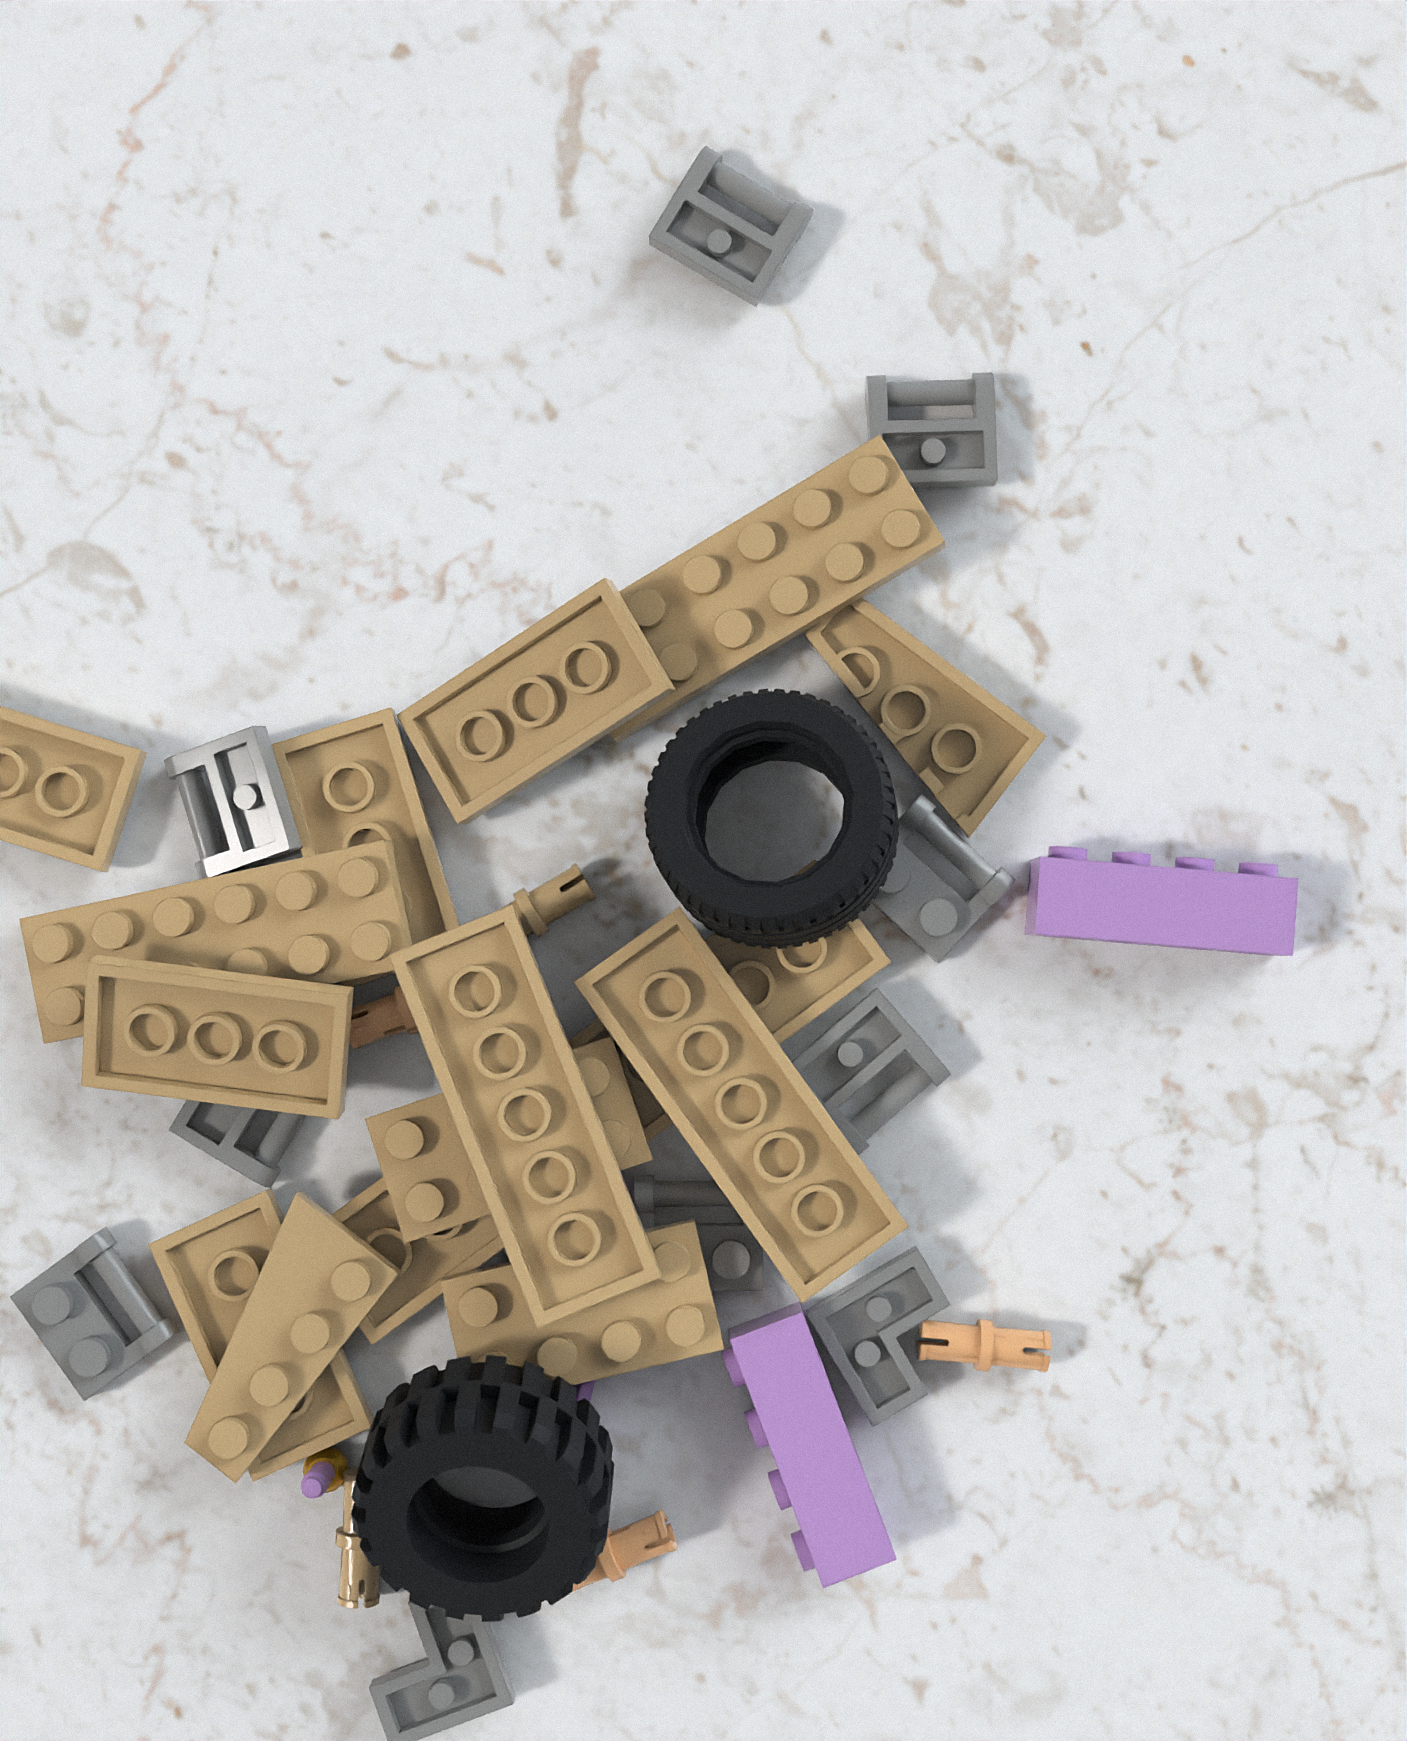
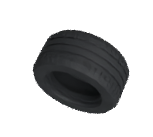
M776 688L774 691L761 689L758 690V693L754 694L752 691H746L738 697L734 694L727 697L728 701L723 703L722 700L713 703V707L709 709L705 707L699 712L700 716L697 718L693 716L686 721L687 725L684 728L680 727L675 733L676 738L670 739L665 745V752L660 753L657 760L659 764L654 766L651 772L653 778L648 781V795L644 803L647 809L644 812V819L647 825L645 827L646 837L650 841L648 845L657 868L675 897L687 912H690L693 918L703 923L710 931L715 930L717 935L730 938L731 941L738 944L744 942L746 946L756 947L757 945L765 949H771L772 946H777L778 949H784L791 945L793 947H800L806 942L812 944L817 942L818 938L832 936L833 931L837 929L841 931L847 926L846 924L849 921L853 922L859 917L858 913L866 911L870 906V901L875 899L880 893V886H884L886 883L887 874L893 867L892 858L896 857V845L899 838L898 809L890 772L884 762L881 751L877 750L876 742L871 736L867 735L864 727L857 725L856 719L849 714H844V710L837 705L831 706L830 701L822 698L817 700L814 695L809 693L802 695L800 691L794 690L785 693L784 689ZM767 761L799 762L824 774L843 796L842 827L829 852L805 873L777 882L745 880L721 868L709 855L705 842L708 811L721 787L743 769Z

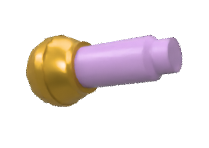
M328 1447L306 1458L303 1466L304 1477L301 1481V1489L307 1498L321 1497L324 1493L335 1491L344 1483L343 1471L349 1467L347 1459L341 1451L334 1447Z

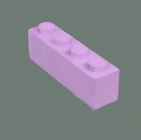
M1049 846L1048 857L1040 856L1030 860L1025 935L1267 956H1293L1299 878L1278 877V865L1241 862L1239 863L1238 873L1214 871L1215 860L1176 857L1175 868L1150 866L1151 854L1136 852H1112V862L1087 860V849L1065 846Z
M800 1302L729 1328V1341L732 1347L722 1350L721 1353L734 1388L744 1384L748 1388L755 1408L744 1413L757 1448L770 1446L778 1469L768 1472V1477L780 1509L784 1510L793 1507L801 1530L791 1533V1538L804 1572L816 1568L821 1584L825 1588L897 1560Z

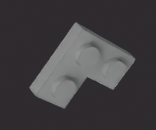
M913 1246L806 1310L807 1316L872 1427L928 1395L896 1337L951 1305L916 1246Z
M409 1600L408 1605L428 1659L372 1680L369 1690L387 1741H417L513 1705L516 1694L490 1622H482V1615L465 1614L463 1620L445 1617V1609L430 1605L429 1609L426 1610Z

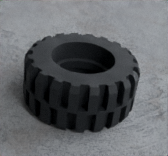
M487 1355L485 1362L471 1363L470 1356L447 1360L444 1370L439 1371L436 1365H432L413 1374L411 1384L406 1382L398 1385L386 1397L384 1408L376 1412L372 1421L351 1496L354 1501L351 1511L353 1530L361 1538L359 1546L371 1566L381 1565L380 1577L396 1592L401 1588L410 1593L409 1600L412 1603L426 1610L429 1609L430 1605L445 1609V1617L463 1620L465 1614L482 1615V1622L501 1621L504 1618V1614L516 1612L518 1618L541 1610V1604L545 1600L550 1605L555 1604L573 1591V1583L578 1585L589 1576L595 1568L596 1556L603 1552L608 1534L615 1463L612 1461L613 1446L609 1433L602 1425L599 1426L600 1415L587 1399L583 1398L577 1401L575 1399L577 1389L561 1377L557 1376L552 1381L543 1376V1367L524 1361L523 1367L506 1364L507 1357ZM486 1467L516 1477L529 1486L537 1496L527 1502L511 1507H481L454 1497L444 1490L433 1477L456 1468Z

